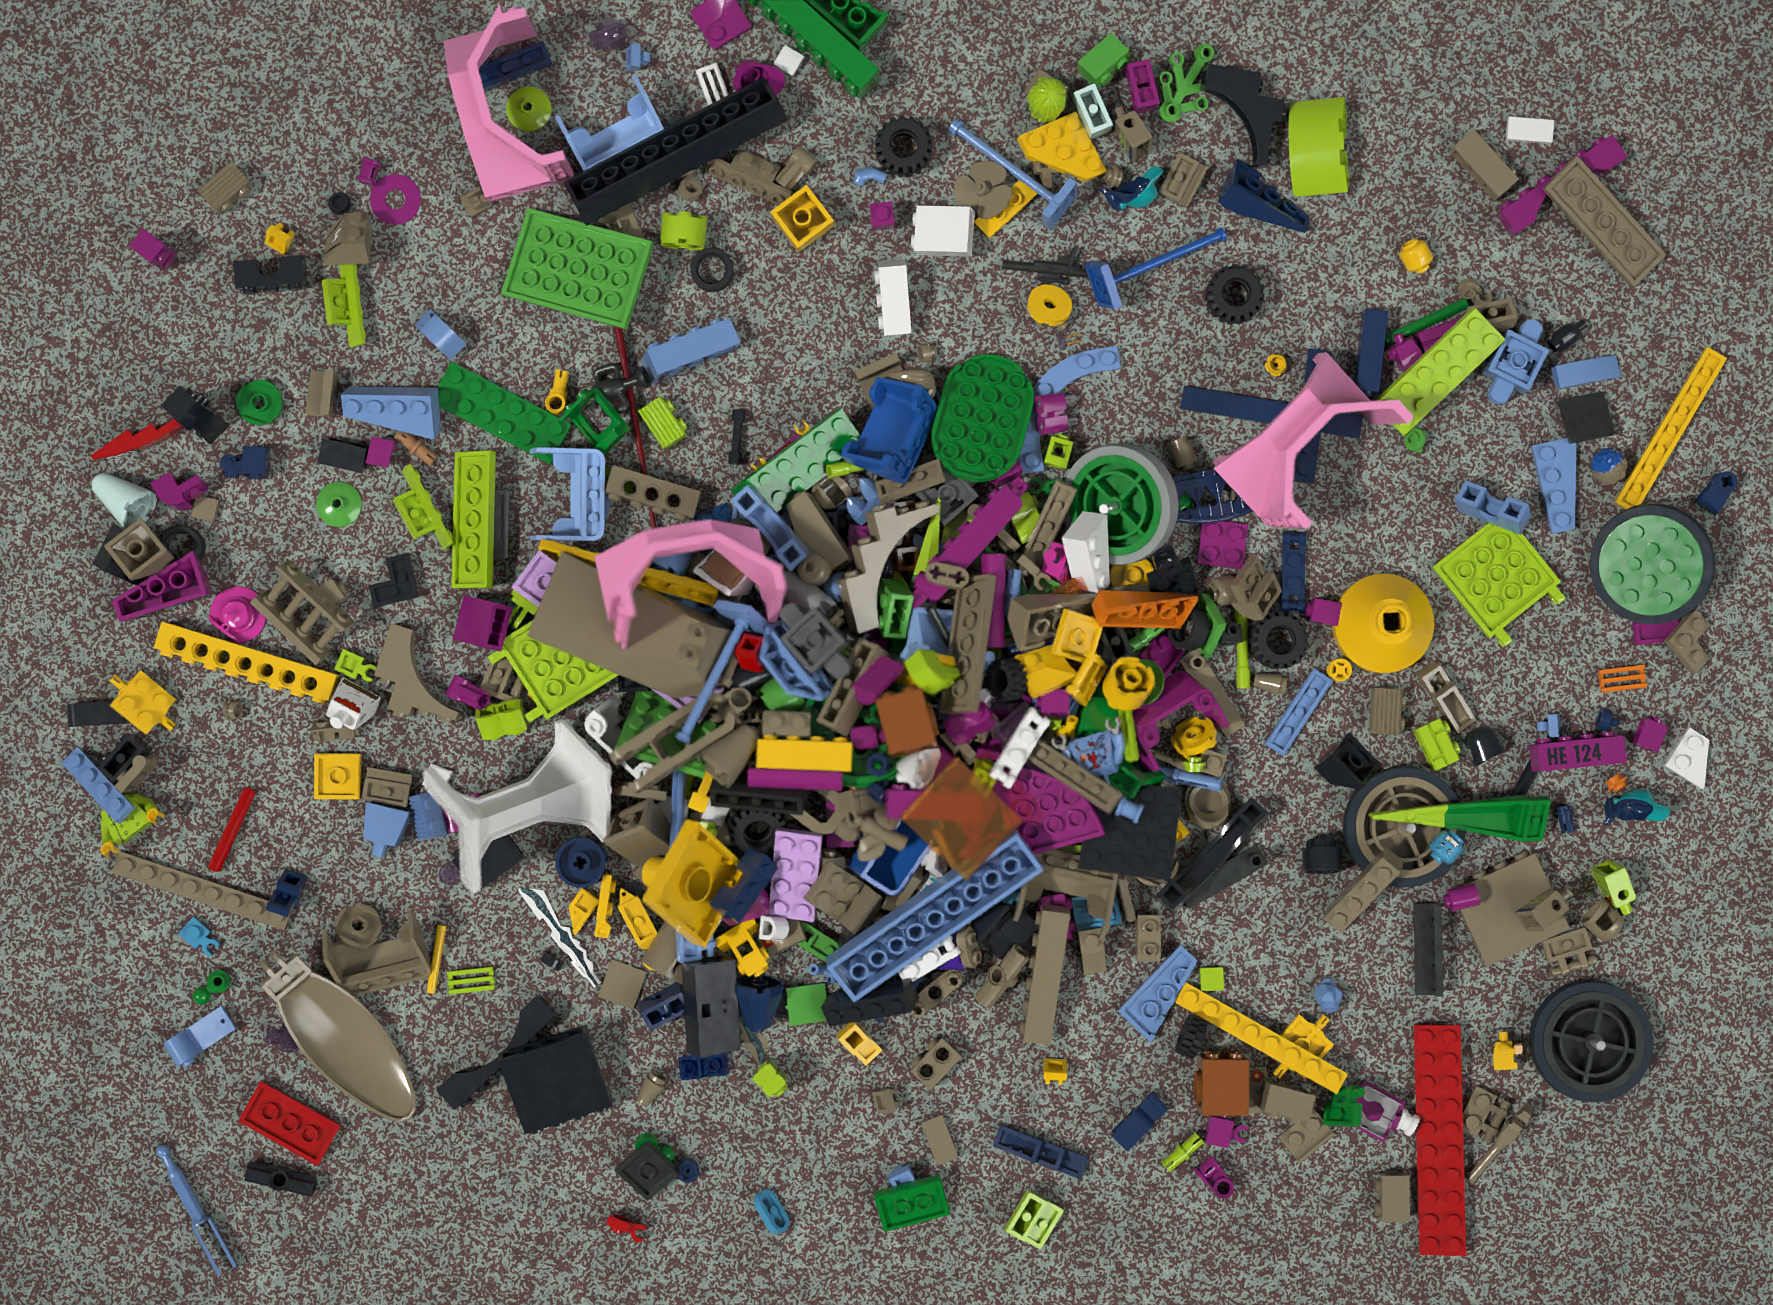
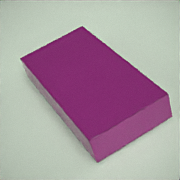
M1679 619L1663 624L1632 623L1634 646L1664 642L1666 637L1679 624Z

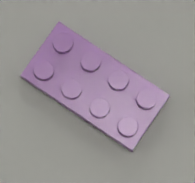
M777 827L773 862L779 868L771 880L768 916L814 922L816 907L803 898L819 876L822 833Z

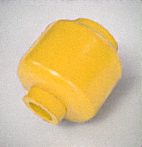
M1414 238L1401 246L1402 250L1399 253V257L1407 271H1416L1419 274L1430 268L1429 263L1433 260V255L1424 240Z

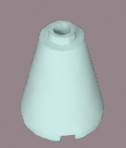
M108 473L98 474L92 480V491L125 529L139 518L146 522L149 517L145 515L149 509L152 511L155 509L157 498L151 490Z

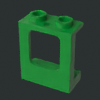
M598 387L589 391L584 389L576 396L578 399L576 402H572L564 408L565 413L559 420L562 422L570 418L594 447L593 449L601 451L605 456L631 428ZM592 398L598 402L611 419L610 425L601 434L595 431L581 412L582 408Z
M1124 755L1122 762L1118 765V772L1108 775L1112 786L1129 799H1132L1143 785L1161 786L1167 775L1161 770L1143 772L1137 761L1128 762Z

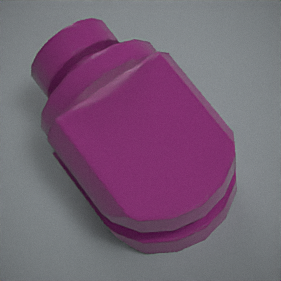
M858 726L853 728L850 733L851 742L857 749L878 747L880 740L881 743L886 742L884 730L880 729L878 731L877 726Z

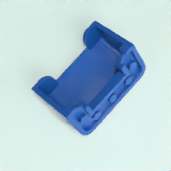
M877 377L869 390V396L875 405L859 441L849 440L843 446L841 456L852 465L890 481L904 484L909 479L933 426L937 405L924 386Z

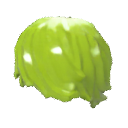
M1040 77L1038 82L1031 88L1027 96L1028 110H1031V116L1034 119H1038L1039 123L1056 120L1064 110L1067 101V91L1061 81L1053 77Z

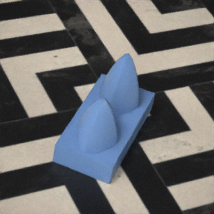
M868 478L859 479L860 489L865 497L864 500L857 497L847 498V509L850 514L848 518L859 526H862L867 521L865 512L873 510L872 506L881 504L875 485L876 481Z

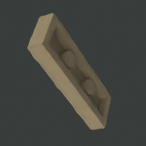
M939 459L913 468L909 479L904 484L885 478L875 482L879 501L881 504H886L943 483L946 479L943 467Z

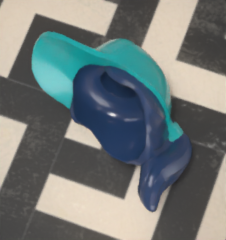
M1152 167L1143 176L1136 177L1130 183L1122 184L1116 191L1106 187L1100 188L1099 191L1105 195L1109 205L1116 211H1122L1127 207L1144 208L1149 206L1158 196L1155 183L1163 173V169Z
M1632 789L1624 793L1622 797L1606 800L1604 805L1606 817L1604 825H1610L1616 817L1623 821L1633 819L1644 821L1646 819L1658 822L1665 820L1669 816L1671 809L1656 803L1651 791Z

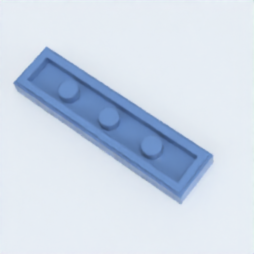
M1313 668L1264 744L1284 756L1333 680Z

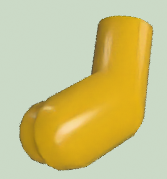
M1074 715L1068 716L1066 723L1063 722L1062 727L1054 731L1056 736L1061 738L1060 733H1062L1066 738L1073 737L1076 732L1078 718Z

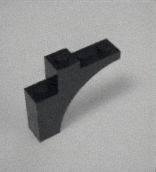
M1208 64L1203 68L1200 91L1218 97L1235 111L1243 122L1251 142L1252 168H1264L1271 160L1272 152L1269 150L1270 141L1273 140L1275 132L1272 126L1281 123L1286 116L1284 99L1258 95L1262 92L1263 88L1260 72Z

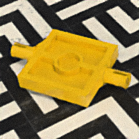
M138 671L126 683L116 674L112 676L109 682L116 686L119 691L117 697L109 706L138 730L147 735L154 725L161 723L169 731L175 727L176 723L169 719L166 714L176 699L144 672Z
M1297 1014L1280 1034V1036L1321 1059L1334 1045L1321 1031L1330 1021L1324 1014L1315 1024L1306 1021L1301 1015ZM1281 1063L1273 1074L1281 1079L1288 1069L1295 1070ZM1295 1071V1072L1298 1073L1303 1079L1306 1078V1076H1304V1075L1300 1074L1299 1072Z

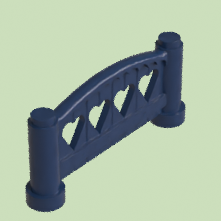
M1215 469L1172 477L1177 490L1178 505L1183 491L1195 503L1193 510L1187 508L1184 512H1181L1178 509L1176 523H1217L1231 520L1253 511L1238 494L1235 502L1231 500L1226 504L1221 502L1220 498L1227 482ZM1204 488L1215 497L1216 504L1214 506L1209 504L1205 508L1200 506L1199 501Z

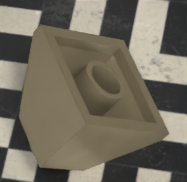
M139 518L104 545L131 581L158 573L175 560L174 556L142 518Z

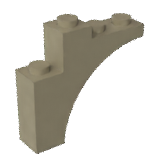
M391 623L374 676L380 677L379 682L393 685V682H396L387 709L393 710L392 715L406 718V715L413 716L414 710L417 708V713L430 717L431 713L439 715L438 720L452 724L453 720L459 721L461 712L452 709L438 700L427 688L419 674L414 654L416 631Z

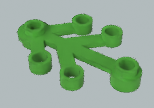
M1202 44L1195 49L1194 56L1196 60L1185 78L1182 69L1184 62L1183 54L1175 52L1169 56V63L1173 69L1177 92L1172 97L1169 85L1173 79L1171 73L1167 71L1160 73L1157 77V82L1161 86L1164 102L1160 106L1159 113L1164 121L1175 122L1180 118L1181 113L1207 109L1209 102L1205 97H1198L1194 102L1183 104L1181 102L1186 95L1203 92L1200 91L1201 83L1193 84L1203 65L1214 57V49L1211 45ZM1204 49H1207V50H1208V52H1209L1208 57H1205V56H1204V54H1203V50H1204ZM1175 55L1179 57L1178 64L1173 60ZM1163 75H1166L1168 78L1166 83L1162 81ZM1199 100L1203 101V108H1200L1198 106ZM1170 106L1174 108L1173 115L1168 111Z

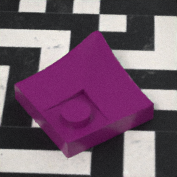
M706 0L690 11L691 16L713 51L752 29L751 24L736 0Z

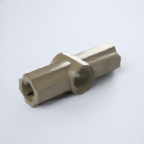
M1014 944L1000 964L989 969L988 979L976 993L975 999L979 1004H982L985 1008H992L1006 988L1013 987L1016 984L1018 973L1030 959V954L1026 949Z

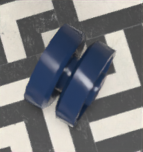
M576 837L565 842L558 850L555 859L556 871L560 879L567 885L575 888L588 887L600 881L606 873L609 865L608 854L604 846L596 839ZM581 857L582 859L585 858L587 861V863L583 866L579 864V859Z

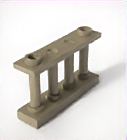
M288 560L277 566L276 570L282 577L271 592L265 591L255 596L250 604L315 665H318L332 654L326 645L338 630L343 632L352 627L356 622L308 578L298 565ZM290 582L299 592L288 607L285 608L277 601V598ZM306 598L315 606V609L305 622L301 624L293 614ZM323 614L332 624L318 640L310 632V629Z

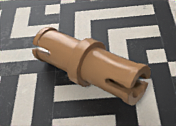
M399 431L400 433L397 432L395 435V440L410 450L409 453L411 455L415 454L428 464L429 467L434 464L433 461L438 459L439 455L426 447L421 439L417 440L410 433Z

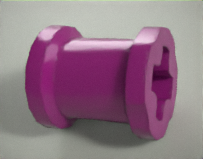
M362 158L361 162L363 165L359 176H356L355 180L375 187L376 182L374 180L378 169L382 165L374 160Z

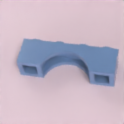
M747 485L730 500L741 514L765 535L773 546L775 554L789 571L797 570L798 564L808 554H812L754 485Z

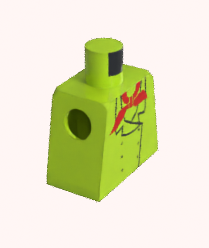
M1611 859L1590 868L1603 898L1611 906L1617 908L1621 916L1631 913L1633 910L1629 902L1634 901L1636 895L1626 868Z

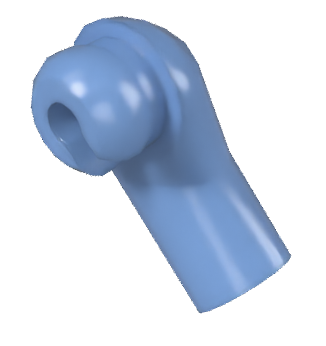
M868 166L854 173L853 182L857 186H863L865 181L873 179L884 184L888 174Z

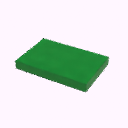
M940 1174L873 1192L884 1232L950 1215Z

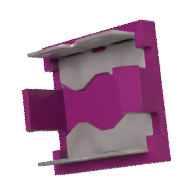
M1363 1080L1359 1088L1365 1089V1095L1359 1097L1356 1103L1362 1104L1361 1126L1356 1128L1384 1143L1389 1131L1396 1130L1401 1120L1398 1114L1405 1102Z

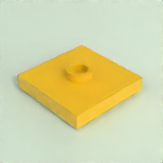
M1063 609L1051 653L1083 663L1087 650L1096 652L1103 627L1098 626L1096 618Z
M314 754V799H361L362 754Z

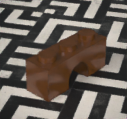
M911 500L891 501L886 503V506L895 507V509L908 506L910 509L915 507V502ZM910 529L897 542L887 558L888 570L897 572L915 570L919 558L918 546H914L911 542Z

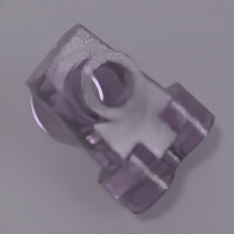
M284 1027V1030L267 1028L266 1044H280L279 1050L282 1052H298V1046L287 1027Z

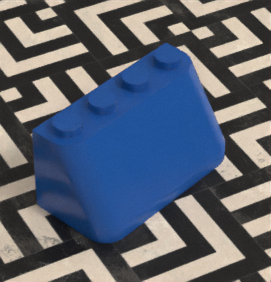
M899 819V823L893 831L908 836L902 851L886 845L882 856L872 861L863 862L858 858L857 849L847 865L859 876L885 893L897 895L903 890L936 841L930 829L934 826H939L942 832L944 827L943 821Z

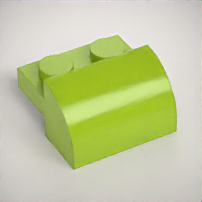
M1027 1189L1006 1223L1004 1230L1021 1241H1026L1041 1250L1063 1214L1064 1209L1044 1198L1036 1191Z

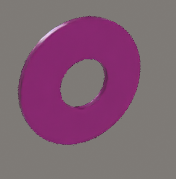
M387 175L378 180L375 187L371 190V209L378 219L387 224L399 225L408 222L416 215L420 207L421 197L419 189L410 178L404 175ZM391 190H400L405 196V203L399 209H391L386 204V195Z

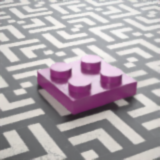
M1225 521L1201 524L1197 564L1241 570L1244 561L1248 524Z

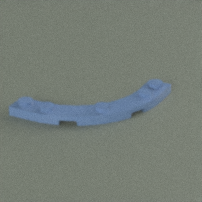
M1117 346L1084 351L1062 360L1047 371L1033 387L1034 399L1038 395L1060 392L1066 385L1080 377L1098 372L1119 370L1120 362ZM1034 403L1019 456V463L1023 468L1022 475L1044 472L1040 434L1037 431L1035 418H1038V412H1035Z

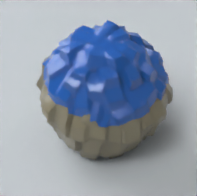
M1603 448L1592 458V476L1602 484H1614L1624 478L1627 460L1619 451Z

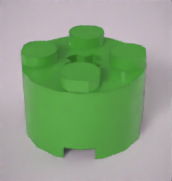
M774 677L755 692L757 698L761 697L764 701L763 704L767 711L801 712L805 702L802 697L787 694Z

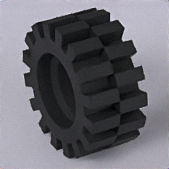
M1015 658L993 661L992 665L989 666L988 669L991 672L986 674L989 677L986 683L990 684L988 690L993 692L991 696L993 698L996 697V700H1017L1024 695L1023 691L1027 690V687L1024 685L1028 683V679H1025L1027 671H1023L1025 667L1023 664L1020 665L1019 660H1015Z
M1192 1014L1188 1015L1177 1038L1175 1052L1194 1059L1205 1038L1208 1021Z

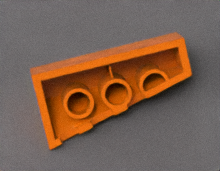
M1099 590L1091 606L1098 626L1181 629L1197 603L1198 597L1185 593Z

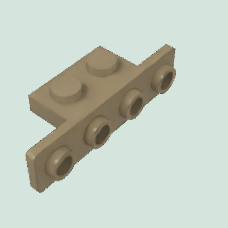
M742 149L738 150L731 164L719 158L707 162L706 173L769 200L776 205H780L792 196L791 190L774 183V179L779 174L780 166Z

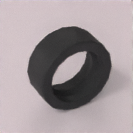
M715 247L704 248L692 258L690 265L691 276L700 289L710 293L719 292L725 289L732 281L734 274L733 264L728 254L723 250ZM708 257L719 258L725 265L724 277L716 283L705 282L699 275L700 263Z
M178 525L169 528L163 533L160 540L168 550L170 541L176 535L187 534L192 537L196 546L195 554L201 562L205 555L206 545L200 532L188 526Z
M1194 607L1181 629L1168 628V638L1171 644L1176 648L1186 650L1200 648L1206 641L1209 632V619L1205 611ZM1191 617L1192 629L1190 635L1186 639L1184 632L1185 625L1187 623V620Z

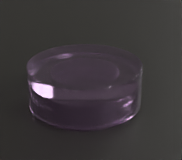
M448 862L441 866L439 878L446 885H454L461 880V871L453 862Z

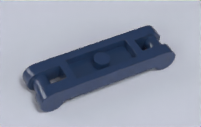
M1282 531L1281 612L1284 613L1289 611L1305 612L1306 532L1290 534V531ZM1290 543H1297V549H1289ZM1289 595H1297V602H1289Z

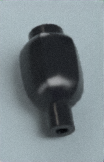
M1580 320L1576 324L1568 323L1560 327L1552 334L1551 340L1548 341L1549 347L1554 352L1559 350L1565 351L1578 341L1581 331L1587 327L1586 322Z

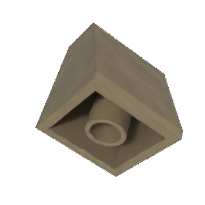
M649 798L613 814L604 842L640 868L653 856L665 857L670 850L671 824L654 801Z

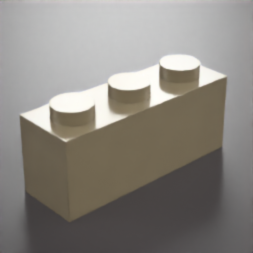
M1472 129L1449 152L1490 198L1495 201L1517 182L1519 178L1516 176L1517 172L1510 165H1506L1501 160V154L1486 143L1485 136L1481 132H1476Z

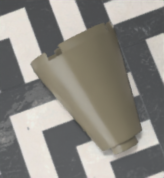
M742 725L701 750L696 755L699 763L702 761L706 763L704 769L722 786L726 784V788H729L733 785L756 749L760 733L752 725L749 727Z

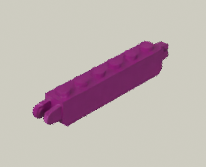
M1017 477L1009 485H1004L1001 489L996 487L988 496L990 499L986 506L981 504L973 513L976 517L971 522L966 520L958 529L961 534L956 539L951 537L943 546L946 549L941 556L936 554L928 564L939 562L966 570L1022 507L1021 496L1028 487L1027 483L1020 477ZM938 568L929 571V573L933 574V579H937L938 576L945 577V574L938 573ZM921 570L913 579L916 584L912 587L915 591L913 593L912 607L918 608L925 601L928 604H935L949 588L928 583L925 579L924 571ZM957 573L955 576H948V578H953L956 581L961 574Z

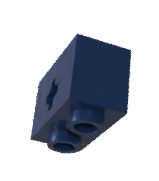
M678 982L637 1002L640 1014L649 1031L684 1014L683 991Z

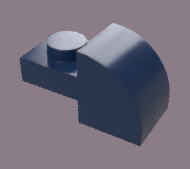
M285 869L277 881L276 890L269 899L266 910L288 917L292 909H296L301 899L307 875Z

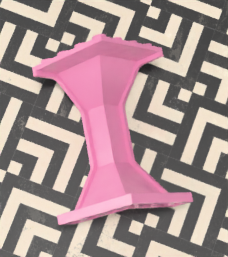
M499 5L486 30L444 41L448 77L464 137L484 196L488 202L562 183L575 176L563 151L540 155L494 123L490 115L478 70L479 67L496 47L537 37L536 30L525 8L520 7L509 8L504 13Z
M1327 352L1318 353L1312 359L1316 363V367L1302 391L1260 434L1232 454L1218 456L1213 461L1216 465L1214 469L1269 527L1306 529L1312 523L1292 499L1294 459L1298 451L1333 415L1340 412L1359 411L1371 425L1404 424L1414 417L1399 400L1371 402Z
M704 520L645 530L595 556L608 621H615L614 636L616 643L620 642L622 650L627 647L630 617L635 616L631 593L651 560L655 557L707 548H715L759 586L767 621L769 623L777 622L786 585L781 566L765 558L759 529L715 520Z

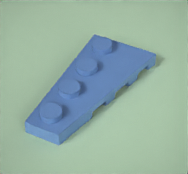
M1568 438L1532 445L1531 451L1550 533L1555 534L1575 529L1576 443L1569 444Z
M1181 945L1161 963L1117 1010L1150 1043L1197 962Z

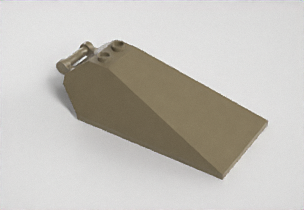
M561 552L527 637L675 699L700 695L733 632L732 628L708 613L637 584L631 593L635 616L630 617L627 647L622 650L620 642L616 643L615 621H608L597 567ZM737 642L728 660L723 676L719 677L716 685L730 689L732 685L731 678L738 663L735 649L739 642Z

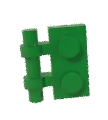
M1342 1085L1337 1094L1328 1089V1094L1332 1097L1331 1102H1325L1323 1125L1331 1127H1360L1362 1104L1356 1103L1359 1097L1365 1095V1089L1359 1088L1357 1085H1349L1348 1087Z

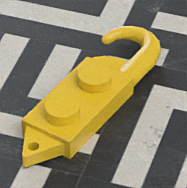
M621 887L620 901L617 907L637 945L641 949L647 950L658 932L639 896H635ZM643 963L644 966H645L646 968H648L649 970H654V969L650 968L649 966H647L645 963Z

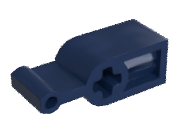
M1151 1092L1138 1106L1130 1111L1110 1134L1128 1152L1169 1108Z

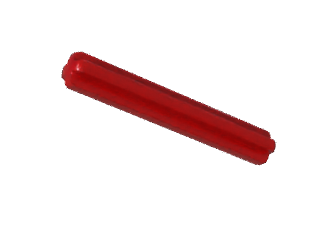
M249 787L243 788L209 862L208 869L211 871H221L256 794L254 789Z

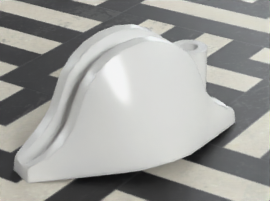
M939 748L920 750L903 758L897 764L899 772L897 774V781L909 783L912 788L928 785L941 756Z

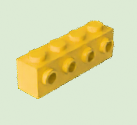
M764 735L763 740L758 739V769L852 772L853 744L848 743L847 738H834V742H824L823 737H810V741H801V737L787 736V740H777L778 736Z

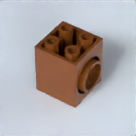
M910 686L904 688L903 693L895 695L894 692H887L880 695V699H877L876 703L889 754L893 759L920 750L938 747L935 735H938L939 731L931 703L926 702L922 688Z
M1204 1050L1203 1054H1198L1197 1070L1194 1073V1100L1197 1103V1110L1202 1115L1249 1116V1059L1241 1054L1240 1051L1228 1050L1226 1054H1219L1215 1050Z

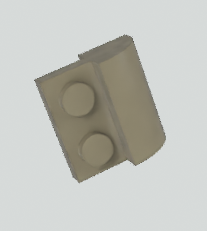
M1249 556L1231 583L1230 587L1235 595L1231 604L1243 616L1253 620H1263L1281 593L1282 589L1274 573L1265 572L1258 556Z

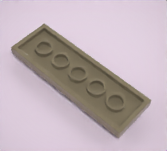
M1574 156L1542 188L1630 287H1635L1666 256L1665 252L1578 156Z
M992 574L970 576L967 585L960 590H956L947 656L954 657L956 663L954 667L958 668L961 676L954 681L951 687L942 690L939 713L948 715L978 712L996 576ZM958 578L957 584H959L961 581H964V579Z

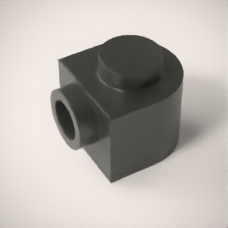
M1225 620L1226 627L1217 646H1231L1241 643V624Z

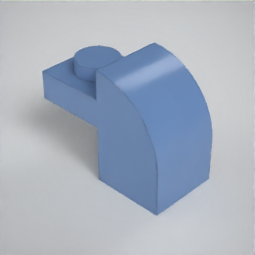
M431 309L415 324L450 360L466 345Z

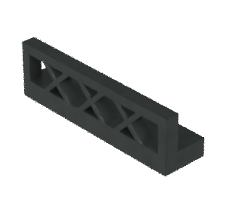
M1413 903L1415 995L1443 997L1442 905L1438 903Z

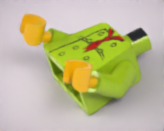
M138 793L125 794L136 808L121 824L116 823L105 810L101 812L100 825L103 845L100 851L106 858H109L111 850L115 854L119 853L118 848L114 846L115 844L117 846L124 845L150 824L157 825V816L164 818V813L158 810L151 798Z

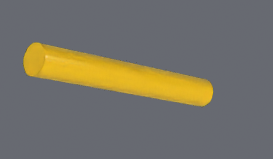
M437 924L430 966L431 974L429 975L426 991L431 994L436 993L446 925Z

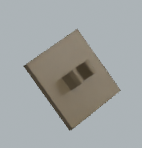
M630 204L590 224L644 239Z

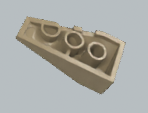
M1032 594L1011 598L1008 622L1017 649L1021 652L1039 648L1045 645L1047 639L1055 637L1063 609L1094 618L1095 615L1091 604L1097 594Z

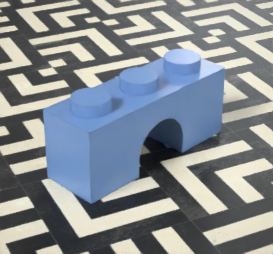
M1466 480L1455 499L1459 512L1519 535L1522 534L1531 517L1529 504L1507 496L1505 501L1497 500L1489 495L1487 488Z

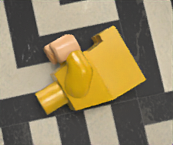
M1498 1032L1499 1041L1495 1042L1493 1054L1494 1070L1518 1069V1061L1514 1060V1054L1522 1053L1523 1044L1515 1043L1513 1046L1512 1040H1508V1032Z

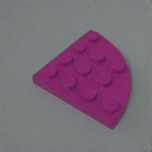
M1022 767L1016 776L1015 782L1009 789L1003 786V782L999 779L996 780L993 786L1007 830L1014 826L1035 854L1102 836L1106 833L1101 820L1091 804L1084 797L1046 772ZM1003 768L1002 771L1008 774L1010 770Z

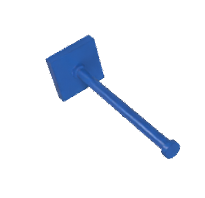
M1222 227L1218 228L1215 233L1113 276L1108 263L1094 260L1084 263L1098 306L1113 310L1122 307L1116 284L1219 240L1221 242L1225 241L1227 236Z

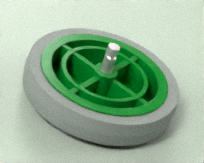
M1116 443L1103 445L1083 455L1067 474L1064 483L1077 488V491L1064 517L1065 526L1068 530L1083 511L1107 514L1109 564H1131L1142 561L1161 548L1171 536L1178 516L1176 486L1165 465L1149 451L1131 444Z

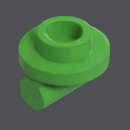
M1418 428L1411 429L1405 437V446L1412 452L1421 454L1426 440V431Z

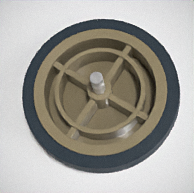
M1402 766L1377 772L1369 779L1363 789H1356L1347 803L1343 818V835L1346 847L1352 859L1362 871L1385 847L1402 859L1404 863L1401 873L1389 886L1406 888L1429 883L1443 875L1454 864V862L1446 864L1444 861L1439 864L1430 856L1433 851L1430 849L1429 843L1443 830L1447 832L1449 830L1453 831L1464 842L1465 831L1423 824L1372 819L1368 814L1459 803V800L1453 790L1443 780L1428 771Z

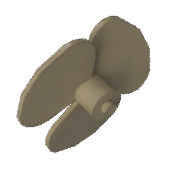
M992 161L975 163L969 171L970 177L973 180L964 175L956 179L954 197L957 206L971 207L975 211V215L978 214L982 219H989L999 215L1008 206L1013 191L1007 185L996 186L1003 183L1007 177V171L1001 165Z

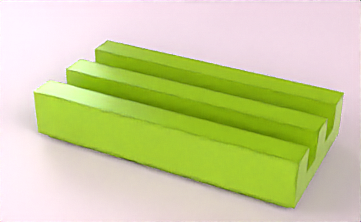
M493 966L447 971L449 995L495 990ZM489 972V976L453 980V976ZM490 981V985L454 989V985Z

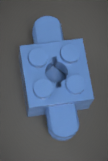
M1527 320L1521 324L1517 333L1509 329L1502 333L1506 340L1493 351L1482 373L1494 379L1487 393V397L1492 403L1498 405L1507 402L1513 390L1521 394L1530 390L1549 352V349L1537 344L1543 332V327L1538 321Z

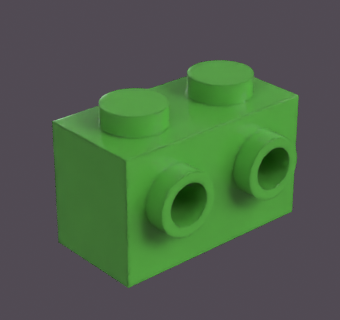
M1110 33L1077 62L1078 71L1091 85L1095 83L1098 90L1102 85H1107L1118 71H1123L1130 62V51Z

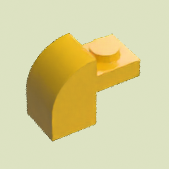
M858 1022L848 1023L836 1034L838 1040L853 1056L856 1055L865 1066L882 1051L881 1047Z

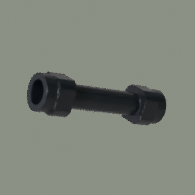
M732 410L731 421L734 422L732 449L728 455V464L742 465L743 454L740 453L742 425L745 423L746 410Z

